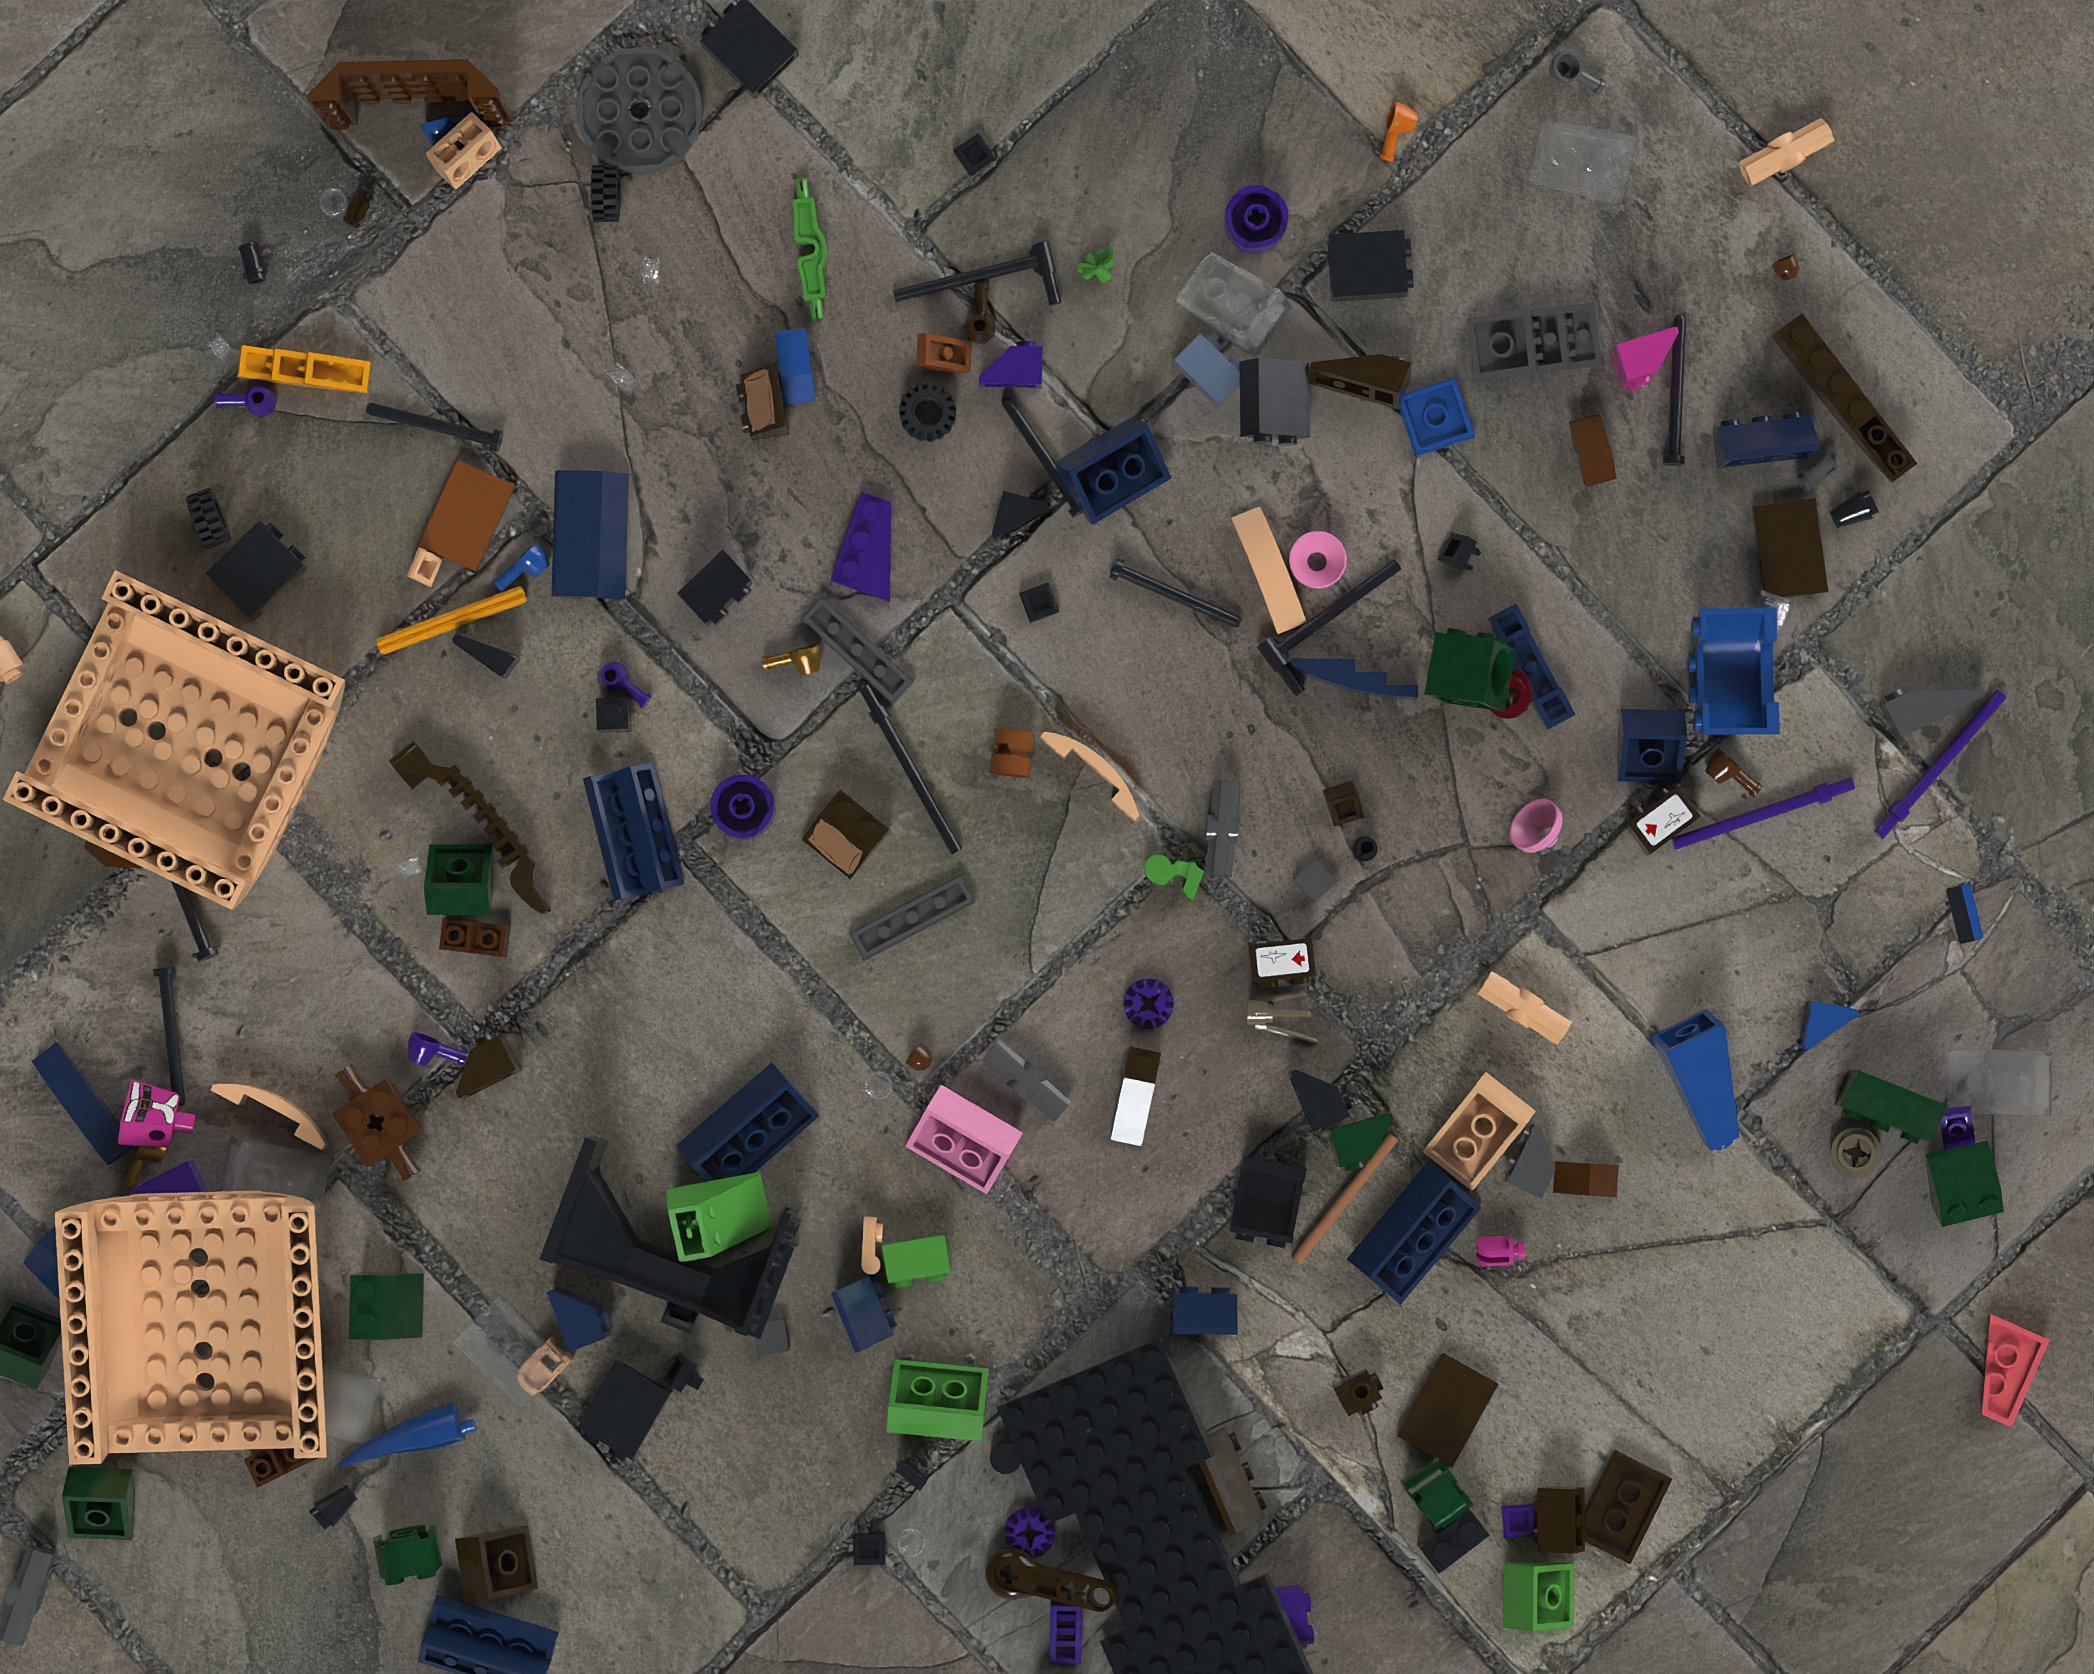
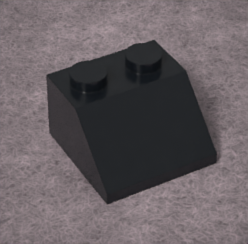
M722 549L677 594L708 627L712 622L715 625L719 624L729 614L726 609L734 601L738 604L751 593L752 590L749 587L753 582Z
M1299 1070L1287 1072L1311 1131L1319 1130L1350 1117L1348 1110L1353 1107L1346 1090L1340 1092L1337 1086Z

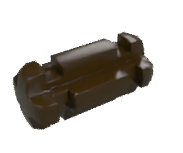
M363 189L356 191L358 195L353 197L346 211L348 213L347 217H343V221L354 228L360 227L359 220H363L370 206L368 202L373 200L372 194Z

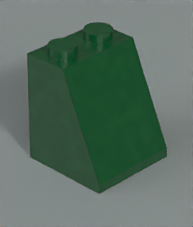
M359 1272L350 1275L348 1339L389 1340L423 1337L424 1273Z

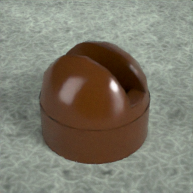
M1795 254L1781 258L1772 264L1776 275L1782 280L1795 278L1800 269Z
M920 1043L905 1063L915 1070H925L932 1063V1053L926 1046Z

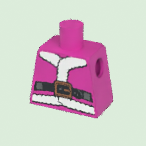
M131 1080L120 1122L118 1144L168 1147L171 1144L174 1131L193 1133L196 1115L178 1112L180 1096L177 1093Z

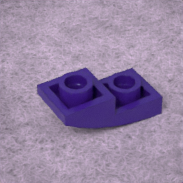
M1971 1106L1947 1108L1940 1121L1944 1151L1976 1143Z

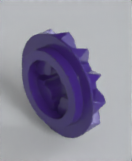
M1142 979L1132 984L1127 990L1123 1001L1124 1012L1130 1022L1137 1027L1143 1029L1158 1028L1165 1024L1172 1015L1174 999L1169 988L1156 979ZM1139 993L1147 998L1157 994L1160 995L1154 1004L1159 1013L1158 1015L1149 1009L1138 1014V1011L1141 1009L1140 1007L1143 1005L1141 997L1138 995Z
M1022 1508L1013 1513L1006 1523L1004 1531L1008 1547H1016L1026 1552L1033 1559L1040 1557L1053 1545L1055 1539L1053 1522L1048 1524L1050 1520H1046L1042 1510L1038 1508ZM1028 1519H1030L1033 1530L1044 1531V1533L1034 1536L1032 1547H1029L1026 1537L1016 1536V1533L1026 1530Z

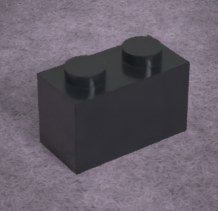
M1469 1509L1439 1533L1437 1531L1433 1532L1417 1546L1438 1574H1440L1490 1535Z

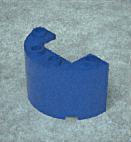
M1700 608L1698 616L1691 619V634L1695 636L1694 653L1688 654V672H1693L1694 685H1689L1688 690L1689 703L1695 704L1693 714L1694 730H1699L1701 735L1780 734L1779 702H1774L1773 643L1777 640V608Z

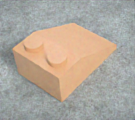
M1485 1072L1426 1146L1423 1153L1473 1191L1536 1111Z

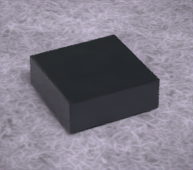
M980 133L953 150V153L970 178L997 161Z
M1049 582L1019 593L1029 623L1059 613Z
M906 1459L905 1461L902 1460L895 1470L919 1491L927 1483V1477Z
M885 1531L853 1533L854 1566L886 1564Z

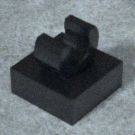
M1451 532L1437 560L1450 567L1471 571L1473 566L1467 563L1470 555L1480 556L1481 552L1475 547L1477 541L1469 536Z
M680 1352L663 1379L670 1387L679 1392H682L686 1384L698 1390L704 1381L698 1373L694 1372L697 1364Z

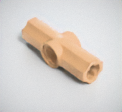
M1820 118L1794 133L1788 132L1774 139L1766 145V148L1744 158L1738 163L1744 180L1752 187L1780 171L1784 173L1805 161L1807 156L1829 146L1835 140L1828 124Z
M1492 971L1477 992V995L1504 1011V1015L1526 1029L1531 1028L1539 1033L1540 1036L1556 1045L1563 1039L1572 1023L1544 1005L1545 1002L1522 987L1519 989Z

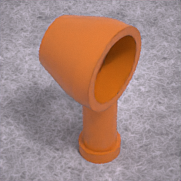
M1394 101L1390 107L1386 121L1387 133L1382 153L1379 155L1381 160L1394 162V153L1399 134L1412 133L1416 127L1418 113L1405 104Z

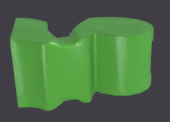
M1157 854L1148 858L1144 865L1145 876L1151 883L1164 887L1175 876L1184 877L1186 883L1182 891L1185 897L1193 902L1204 873L1203 870L1197 867L1195 862L1177 860L1174 865H1171L1168 858Z

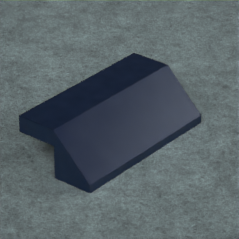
M555 471L552 597L625 599L629 474L608 471Z
M654 762L629 766L615 772L583 778L613 900L637 897L683 885L684 880Z
M437 1595L433 1603L430 1622L421 1643L418 1662L455 1674H548L559 1632Z

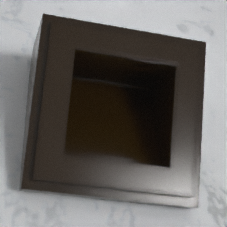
M1352 781L1323 790L1334 827L1364 818L1358 793Z

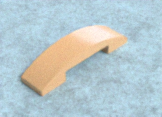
M1259 506L1231 517L1230 519L1241 546L1244 548L1277 635L1307 623L1293 583L1261 507Z
M1044 732L1040 736V739L1063 759L1073 750L1119 791L1111 799V802L1132 821L1135 822L1139 818L1137 806L1127 785L1105 759L1087 746L1066 736L1050 732Z
M213 1084L210 1089L237 1105H243L248 1096L299 1123L300 1125L294 1134L295 1136L321 1150H327L329 1143L316 1123L305 1112L285 1098L262 1088L243 1084Z

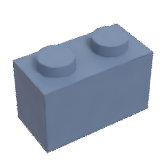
M1200 333L1174 359L1173 365L1219 408L1240 386V366L1234 358L1231 357L1227 360L1219 352L1222 347L1210 335L1205 338Z

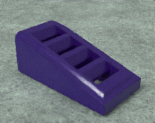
M1050 1600L1049 1664H1081L1082 1608ZM1057 1611H1075V1612H1057ZM1057 1621H1075V1625H1057ZM1056 1635H1075V1639H1056ZM1056 1647H1075V1652H1056Z

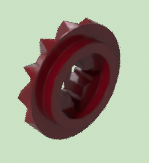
M1516 669L1512 670L1509 688L1519 689V691L1512 696V703L1507 698L1505 712L1490 710L1494 715L1510 719L1518 718L1519 715L1528 711V706L1534 698L1532 696L1533 685L1527 679L1526 674Z

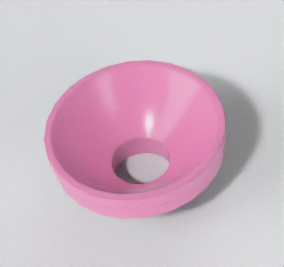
M1322 531L1309 532L1301 536L1292 546L1289 555V564L1293 576L1304 586L1314 589L1327 588L1341 578L1346 568L1347 556L1342 543L1332 534ZM1320 553L1325 557L1326 567L1323 570L1313 571L1310 569L1307 560L1311 554Z
M1545 798L1536 799L1526 804L1512 820L1509 830L1511 842L1517 848L1527 853L1538 852L1553 846L1557 842L1562 828L1563 818L1560 809L1551 800ZM1548 828H1551L1549 832L1541 840H1539L1542 832Z

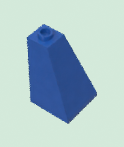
M1705 1009L1651 1036V1039L1703 1143L1713 1151L1729 1147L1733 1140L1740 1136L1726 1029L1723 1023L1708 1009Z

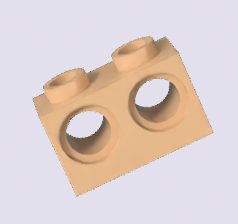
M470 112L425 154L436 172L456 190L502 147L491 129L473 112Z

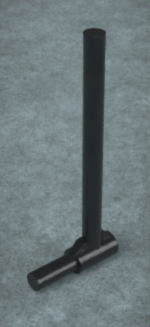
M1049 241L1032 245L1029 252L1030 256L893 290L895 301L900 302L1033 268V271L1043 278L1049 306L1062 303L1054 274L1056 273V268Z
M1395 559L1281 642L1270 637L1257 646V649L1273 671L1279 673L1295 697L1306 689L1288 666V651L1399 572L1401 567Z

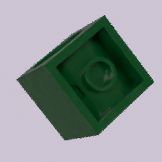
M1448 628L1447 633L1436 632L1424 694L1446 704L1505 712L1516 650L1507 646L1506 640L1498 639L1493 634L1477 632V635L1474 636L1466 634V631Z

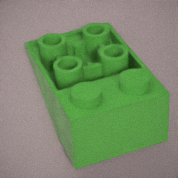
M760 1172L666 1189L668 1214L679 1262L711 1257L772 1227Z

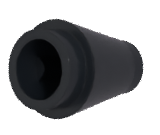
M1859 490L1835 507V509L1829 511L1836 527L1840 528L1873 519L1872 515L1879 513L1869 490L1862 493Z
M345 1485L314 1502L315 1506L309 1512L322 1528L326 1530L330 1526L334 1527L358 1499L348 1486Z

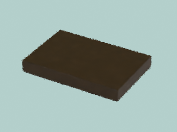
M1816 498L1753 506L1752 513L1764 601L1827 593L1828 585Z
M1442 1352L1396 1436L1433 1457L1436 1455L1440 1461L1453 1468L1499 1384Z
M1614 1449L1585 1508V1542L1631 1564L1669 1488L1672 1478Z

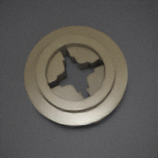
M1862 1128L1844 1130L1835 1137L1830 1147L1831 1162L1839 1173L1849 1178H1863L1870 1175L1876 1170L1881 1160L1879 1141L1871 1132ZM1858 1139L1859 1150L1868 1154V1157H1858L1852 1167V1156L1843 1152V1149H1852Z

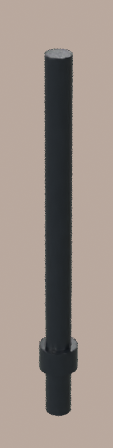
M870 684L862 687L859 691L871 711L868 714L874 724L878 723L951 855L958 852L962 847L890 721L889 716L891 714L886 705H881Z

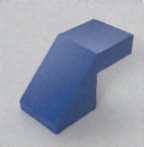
M806 328L776 331L775 340L784 404L816 401Z

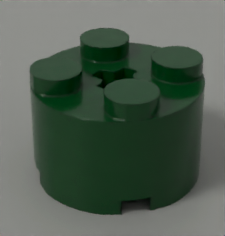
M1436 1455L1400 1481L1415 1505L1428 1517L1426 1519L1438 1533L1474 1505L1467 1494L1456 1484L1457 1480L1453 1474L1442 1464Z
M416 1525L389 1531L390 1538L382 1540L381 1534L373 1538L380 1578L385 1579L386 1585L400 1584L405 1581V1577L417 1575L418 1580L436 1576V1570L443 1565L435 1525H431L428 1531H426L425 1525Z

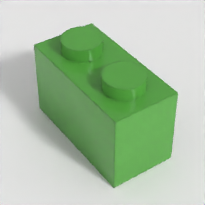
M945 1234L882 1245L888 1283L895 1282L896 1288L915 1285L914 1279L922 1277L927 1278V1283L946 1280L945 1274L952 1272Z

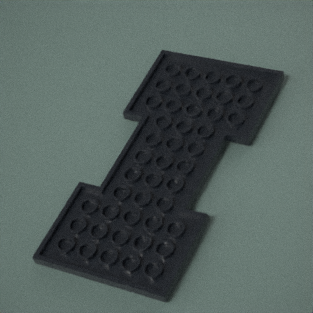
M1164 1336L996 1407L1012 1444L1019 1451L1022 1458V1467L1045 1519L1050 1520L1048 1524L1075 1513L1104 1580L1111 1582L1117 1590L1118 1598L1115 1605L1126 1630L1100 1641L1114 1674H1313L1269 1573L1242 1584L1240 1583L1189 1466L1209 1459L1216 1455Z

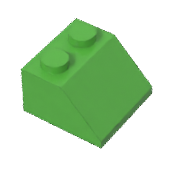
M1517 1562L1504 1564L1503 1628L1540 1631L1573 1627L1574 1563Z

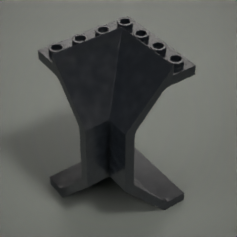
M598 1136L585 1137L540 1260L550 1264H560L623 1284L705 1315L734 1328V1332L738 1334L750 1335L761 1339L793 1250L799 1246L787 1241L793 1237L795 1238L801 1222V1219L796 1218L798 1211L789 1207L785 1208L775 1238L766 1249L721 1267H710L694 1260L679 1262L678 1254L643 1242L638 1238L600 1171V1163L608 1140Z

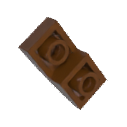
M1596 414L1569 421L1574 451L1579 457L1583 484L1591 486L1617 479L1601 415Z
M443 918L439 949L507 957L511 926Z
M294 1448L263 1449L245 1458L244 1461L258 1488L317 1458H294Z

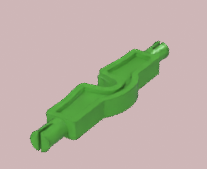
M797 179L794 181L797 199L792 201L794 241L797 245L809 244L815 247L814 253L799 257L797 265L802 281L803 297L810 305L811 320H817L816 308L818 319L822 320L824 319L822 300L826 299L823 268L827 262L828 248L824 235L818 228L815 200L809 197L808 179H802L803 191L801 190V181Z

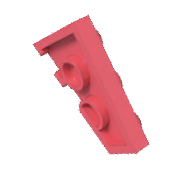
M1990 1314L1981 1414L2012 1428L2050 1340Z

